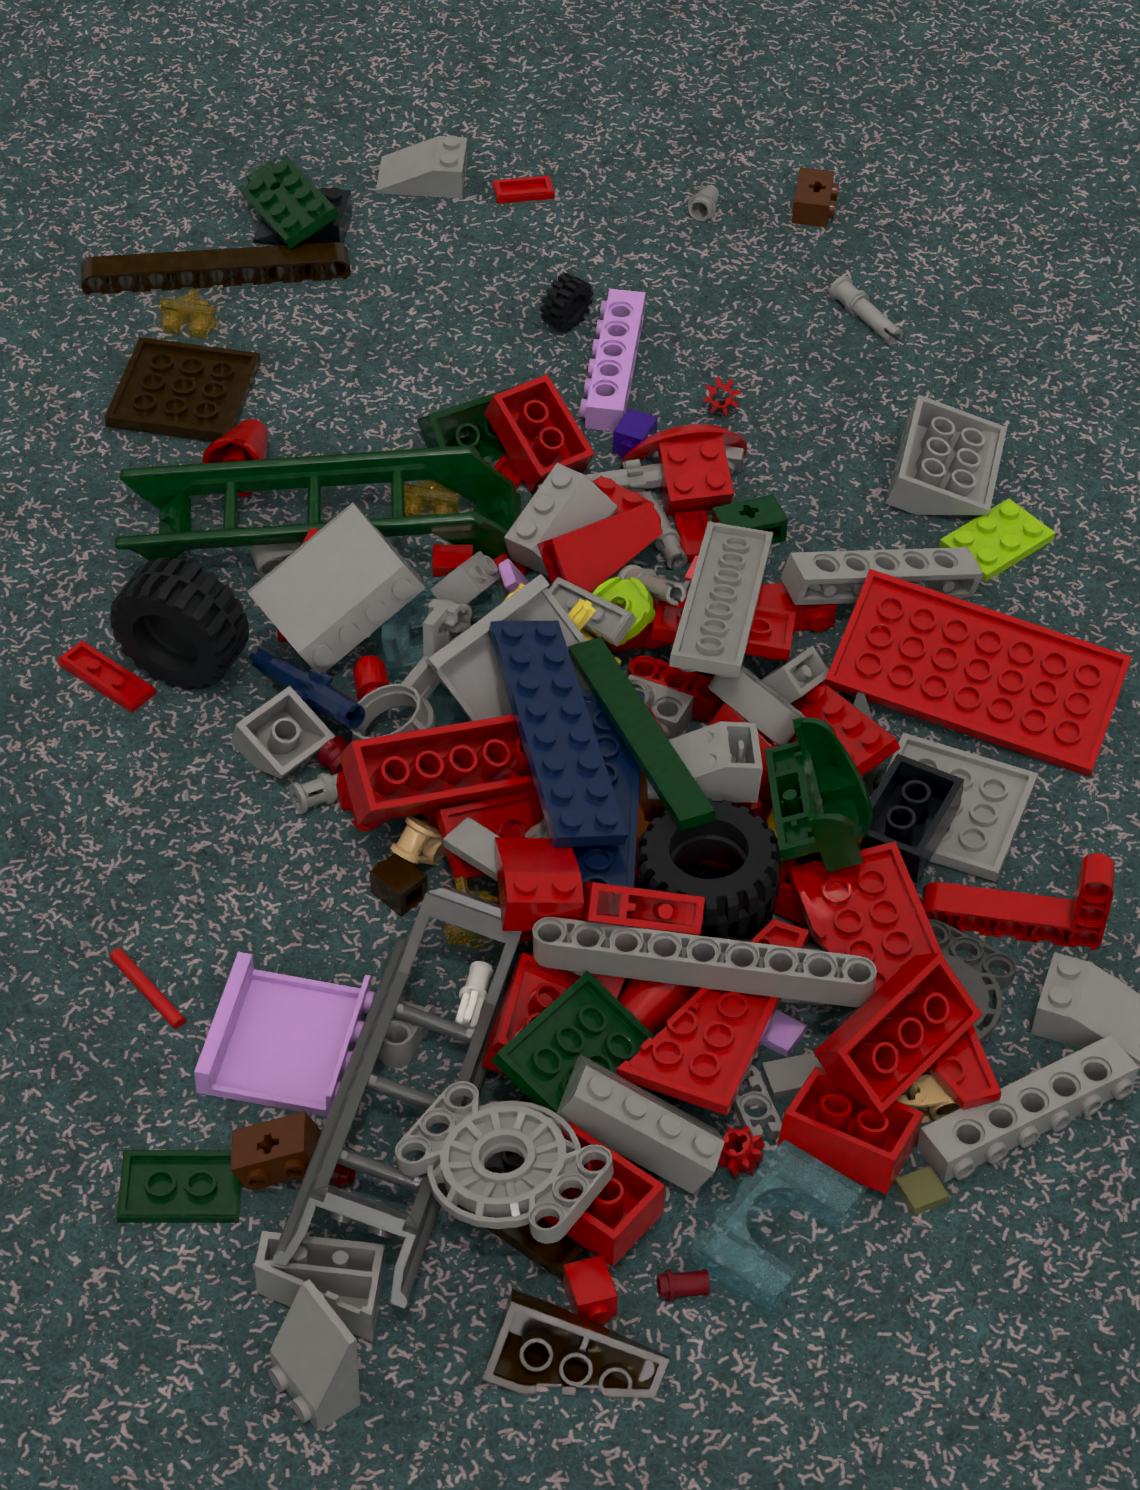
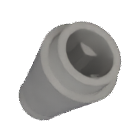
M707 185L689 199L688 211L693 219L705 221L714 216L719 197V191L715 186Z

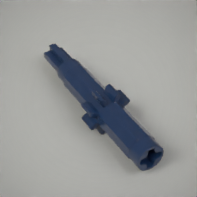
M258 647L256 653L251 652L249 659L253 660L252 666L265 673L270 680L283 689L291 686L316 715H320L322 712L350 729L359 727L364 721V708L332 687L330 684L334 678L324 672L319 674L313 669H310L308 673L294 663L282 657H276L261 647Z

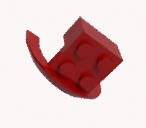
M709 424L684 425L666 429L647 437L629 451L622 459V462L640 459L641 463L645 456L657 449L663 475L660 492L666 516L674 515L676 512L712 511L713 507L731 504L734 496L725 446L744 448L745 458L747 443L741 435L720 426Z

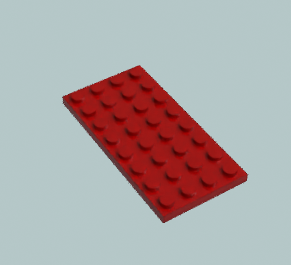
M869 569L826 676L825 684L832 689L856 696L857 692L865 693L867 701L1090 777L1132 656Z

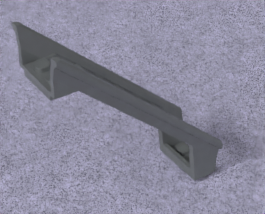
M445 885L441 888L428 889L426 891L412 930L406 939L401 938L394 945L276 1246L272 1262L287 1266L306 1236L316 1207L329 1211L328 1216L339 1222L351 1224L354 1219L368 1224L367 1230L376 1235L391 1238L393 1233L405 1238L394 1268L390 1304L406 1308L441 1205L434 1198L427 1173L420 1176L405 1175L399 1168L344 1148V1144L365 1089L425 1110L438 1098L372 1073L393 1017L469 1043L470 1045L457 1082H470L477 1087L480 1093L488 1069L481 1066L492 1028L512 978L510 975L513 956L522 931H502L499 904ZM429 917L505 943L476 1028L467 1027L399 1001ZM460 1096L453 1100L452 1104L462 1107L471 1103L473 1099L467 1096ZM442 1123L438 1134L446 1131L449 1126ZM339 1164L417 1192L410 1214L329 1185L336 1165ZM437 1184L440 1191L445 1195V1184Z

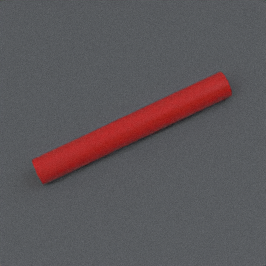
M116 948L111 952L110 959L174 1029L187 1022L186 1018L121 948Z

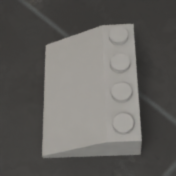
M918 395L905 421L885 504L915 515H988L991 509L1007 427Z
M352 502L247 592L297 653L314 671L320 674L322 672L325 673L422 592L425 586L417 572Z

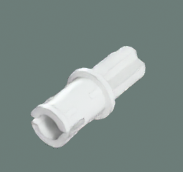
M483 961L471 963L466 984L459 991L461 1001L455 1017L456 1023L476 1028L488 994L490 978L494 971L488 963Z

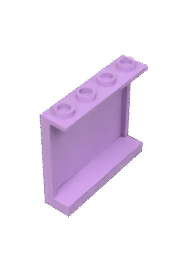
M238 952L194 1070L196 1093L298 1112L305 1111L309 1114L327 1117L365 1022V1015L368 1014L376 993L371 991V975L364 976L361 988L256 970L253 964V954Z

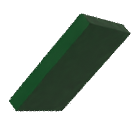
M124 1150L116 1217L117 1223H239L242 1183L231 1171L232 1150Z

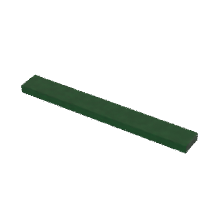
M599 637L568 646L572 662L680 831L715 821L714 808L603 639Z

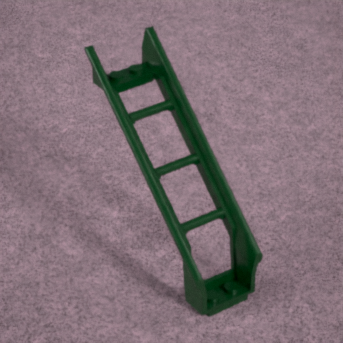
M472 445L129 468L120 470V480L141 498L160 509L158 516L159 534L118 536L115 538V548L119 550L129 549L151 561L166 557L172 560L184 550L299 543L304 541L310 528L320 530L329 523L321 521V487L391 482L392 518L369 519L384 537L435 534L453 545H473V555L481 551L483 555H487L493 560L508 551L504 537L522 513L521 497L514 489V482L487 463L480 456L479 451ZM433 480L473 502V512L405 516L404 482ZM308 488L306 524L237 527L238 492ZM224 493L223 529L190 531L191 499L189 496Z

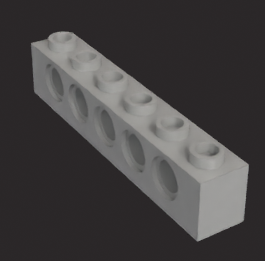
M968 547L790 552L781 575V580L795 605L841 604L857 602L869 569L959 599L974 596L983 572Z
M1109 1035L1001 1088V1098L999 1101L965 1110L960 1108L921 1127L917 1149L943 1182L954 1177L958 1180L965 1179L974 1172L976 1166L986 1161H989L991 1164L997 1163L1007 1155L1010 1149L1021 1145L1023 1148L1035 1143L1042 1133L1050 1129L1058 1132L1068 1126L1072 1118L1082 1113L1085 1116H1090L1096 1113L1104 1102L1112 1098L1116 1100L1126 1098L1135 1088L1134 1084L1139 1067L1113 1036Z

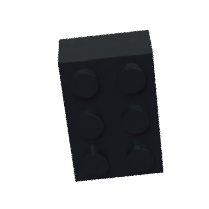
M897 753L870 799L873 819L862 842L861 850L896 841L912 882L917 883L960 808L964 779Z

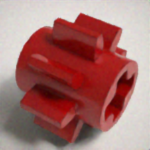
M716 377L717 385L714 387L705 385V388L710 393L709 397H705L702 400L703 402H711L713 405L711 413L716 412L718 408H722L724 415H728L729 406H740L735 401L736 395L742 393V390L734 391L732 388L734 379H730L727 384H723L722 379ZM720 387H722L723 391L730 393V397L725 399V405H723L722 401H716L715 395L720 392Z
M747 1125L743 1129L728 1128V1132L723 1136L725 1143L718 1163L721 1168L728 1166L733 1177H736L739 1172L753 1175L759 1163H765L766 1161L760 1151L765 1146L761 1136H753Z

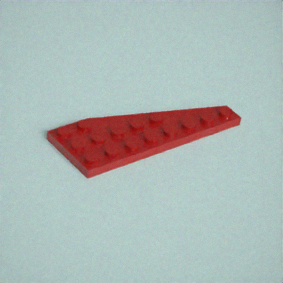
M896 841L862 849V864L827 872L823 860L790 867L788 875L812 937L825 952L862 956L873 961L877 969L875 992L914 955L941 953L944 957ZM973 1025L927 1069L962 1110L999 1101L1001 1098V1090Z

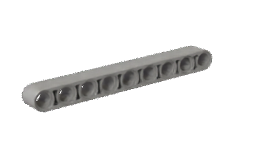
M558 917L539 919L532 928L533 958L540 966L584 973L588 971L592 974L847 1007H861L875 992L876 966L873 961L862 956Z

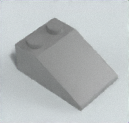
M454 135L437 136L382 156L376 193L462 198L467 170V138Z
M1054 952L1036 1008L1031 1034L1079 1048H1084L1112 1035L1137 1065H1140V994L1092 962Z
M308 1279L301 1284L270 1349L272 1368L268 1370V1373L279 1392L287 1390L293 1398L291 1404L297 1417L303 1423L309 1420L315 1429L319 1431L360 1406L358 1353L356 1338L311 1280Z

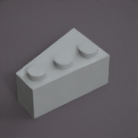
M262 1231L254 1265L257 1293L291 1307L301 1284L310 1279L349 1331L354 1335L373 1342L386 1274L385 1244L305 1236L287 1266L272 1262L273 1254L282 1233Z

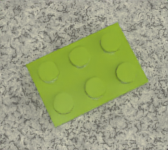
M1008 498L991 508L988 515H980L940 539L939 547H968L983 572L981 579L987 582L1055 539L1056 532Z

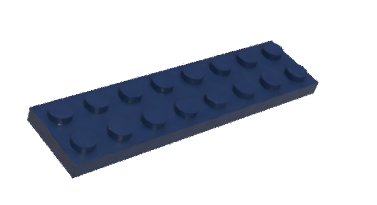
M492 621L488 633L553 848L625 845L628 837L626 826L559 621Z
M582 691L628 833L625 845L572 847L581 872L582 887L583 882L587 881L634 888L641 768L591 691ZM639 694V696L644 702L645 694Z

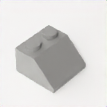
M288 686L235 725L231 743L258 770L281 779L320 751L327 741L336 736L291 686Z

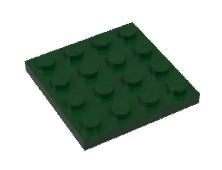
M586 971L499 1050L491 1062L534 1104L557 1113L575 1063L580 1055L616 1074V1069L625 1060L629 1062L640 1051V1046L649 1037L653 1039L655 1036L595 977ZM639 1086L642 1089L652 1093L653 1095L661 1098L662 1100L672 1105H674L679 1100L677 1098Z

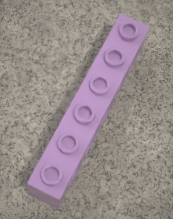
M609 289L607 301H601L600 319L603 320L598 319L596 338L599 339L593 340L592 357L595 359L590 358L588 377H591V379L586 378L584 386V397H587V399L582 398L580 405V417L585 418L586 429L614 431L626 413L645 314L646 292Z

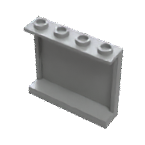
M542 574L425 660L470 721L513 714L488 633L492 621L558 620L567 648L568 646L587 641L547 588L549 583ZM572 662L581 691H591Z

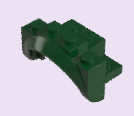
M817 718L792 719L798 741L764 749L778 846L782 860L785 861L820 852L827 872L862 864V842L872 823L873 811L870 797L860 772L843 744L837 738L834 728L829 723Z

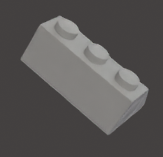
M557 463L504 537L510 559L548 576L537 544L613 516L618 511V506L586 475Z

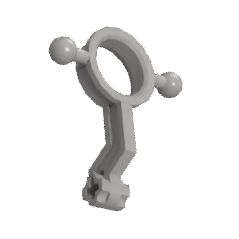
M433 599L428 605V616L423 622L424 656L401 684L394 683L381 686L366 694L357 702L364 708L365 718L359 727L351 729L353 733L352 741L374 738L365 736V731L369 724L378 715L399 706H413L416 710L408 722L387 735L435 727L436 714L427 699L441 681L425 660L451 642L456 633H463L471 626L470 619L473 612L469 605L447 599ZM329 717L330 721H332L335 725H343Z

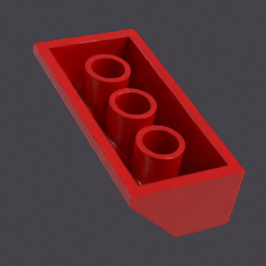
M941 953L914 955L834 1031L813 1054L834 1084L876 1114H882L983 1014Z

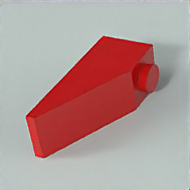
M583 882L584 907L581 920L694 935L701 934L705 897Z

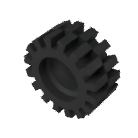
M564 273V275L558 276V281L553 280L551 283L552 288L548 287L546 290L548 295L542 299L544 305L540 307V312H542L540 316L546 324L563 333H567V330L570 332L573 326H578L579 321L583 322L585 320L583 316L585 313H589L588 305H591L593 299L590 297L594 294L589 283L572 274Z

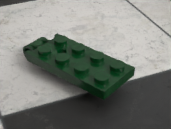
M286 155L281 158L283 161L274 165L270 160L246 176L249 183L246 186L241 185L238 189L249 204L288 248L291 249L339 217V214L330 201Z

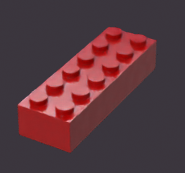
M513 714L351 741L339 755L358 825L434 812L440 809L536 789Z

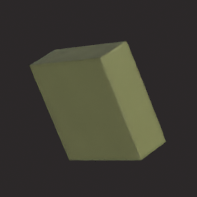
M931 1166L895 1179L894 1186L913 1216L949 1202L950 1195Z

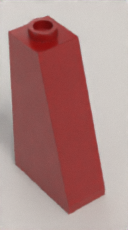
M651 501L538 543L537 546L551 584L554 583L557 577H560L591 593L663 533L661 518Z

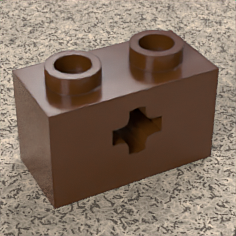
M800 167L793 206V224L827 227L828 218L834 219L839 187L838 183H833L835 171Z
M305 1111L232 1130L231 1171L246 1189L260 1190L281 1182L302 1179L320 1137L321 1130Z

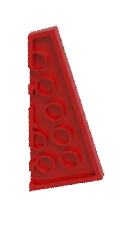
M773 919L750 942L804 949L809 939V930ZM700 988L666 1021V1026L653 1039L649 1037L640 1046V1051L629 1062L625 1060L616 1069V1074L633 1084L727 1116L781 998Z

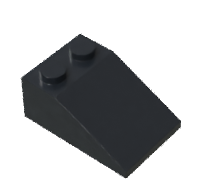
M318 188L336 208L339 217L299 244L329 242L343 244L352 219L351 191L339 188ZM261 217L253 243L286 245Z

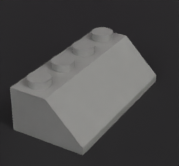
M582 1055L577 1058L556 1113L564 1118L567 1123L570 1121L613 1151L692 1194L715 1173L725 1143L717 1129Z

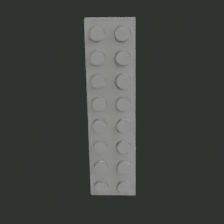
M708 521L671 651L670 667H676L685 672L699 671L710 673L720 678H740L772 545L773 532Z

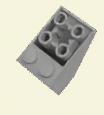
M720 721L669 739L707 799L712 798V801L726 800L734 803H758L763 766L757 723ZM646 778L648 799H660Z

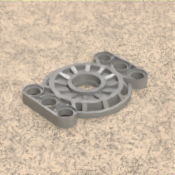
M458 1081L449 1085L395 1147L399 1170L408 1176H420L427 1173L434 1198L446 1212L458 1220L476 1227L491 1229L516 1228L529 1224L532 1237L544 1244L554 1243L562 1239L614 1174L613 1158L610 1150L598 1144L581 1148L575 1131L564 1118L555 1112L530 1102L501 1101L481 1105L477 1087L467 1081ZM460 1096H467L473 1099L471 1103L462 1107L452 1104L453 1100ZM436 1123H444L449 1126L446 1131L440 1134L428 1131L429 1127ZM561 1131L564 1132V1134L570 1139V1141L563 1137ZM413 1150H420L425 1153L417 1161L404 1159V1156ZM502 1151L515 1152L524 1160V1163L519 1168L508 1173H494L485 1169L488 1159ZM591 1160H601L606 1163L598 1171H590L584 1168V1165ZM437 1184H445L448 1192L447 1197L440 1191ZM568 1188H578L582 1191V1194L575 1199H565L560 1196ZM457 1205H461L468 1211L474 1212L475 1214L464 1211L457 1207ZM546 1216H553L559 1220L551 1228H542L537 1225V1222Z

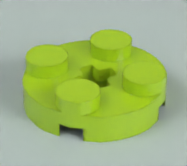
M620 577L608 579L600 584L592 593L617 606L625 607V610L633 613L637 618L619 646L638 635L655 618L656 611L653 608L651 593L640 580L634 577L621 580Z

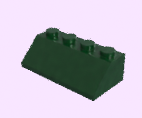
M508 389L417 419L427 448L472 445L479 451L480 456L487 463L500 459L504 453L508 454L484 414L493 395Z

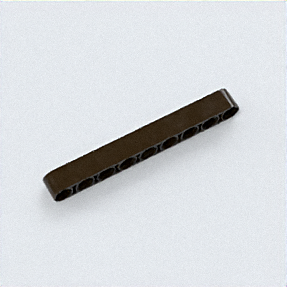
M338 242L297 244L291 249L287 245L95 256L85 259L81 264V288L86 295H90V293L100 292L101 294L121 293V291L148 292L151 289H162V291L180 290L182 287H193V289L212 288L215 285L229 287L242 286V284L247 283L262 285L283 281V283L302 282V280L327 281L332 280V278L347 279L351 268L348 249L344 244Z

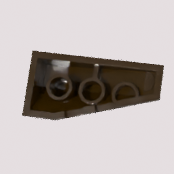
M512 1289L496 1331L482 1380L520 1394H536V1386L562 1387V1395L576 1396V1387L600 1388L605 1397L655 1398L670 1357L555 1304Z

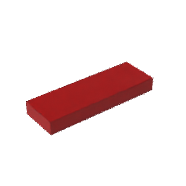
M83 640L57 659L59 666L130 713H133L156 695L155 687Z

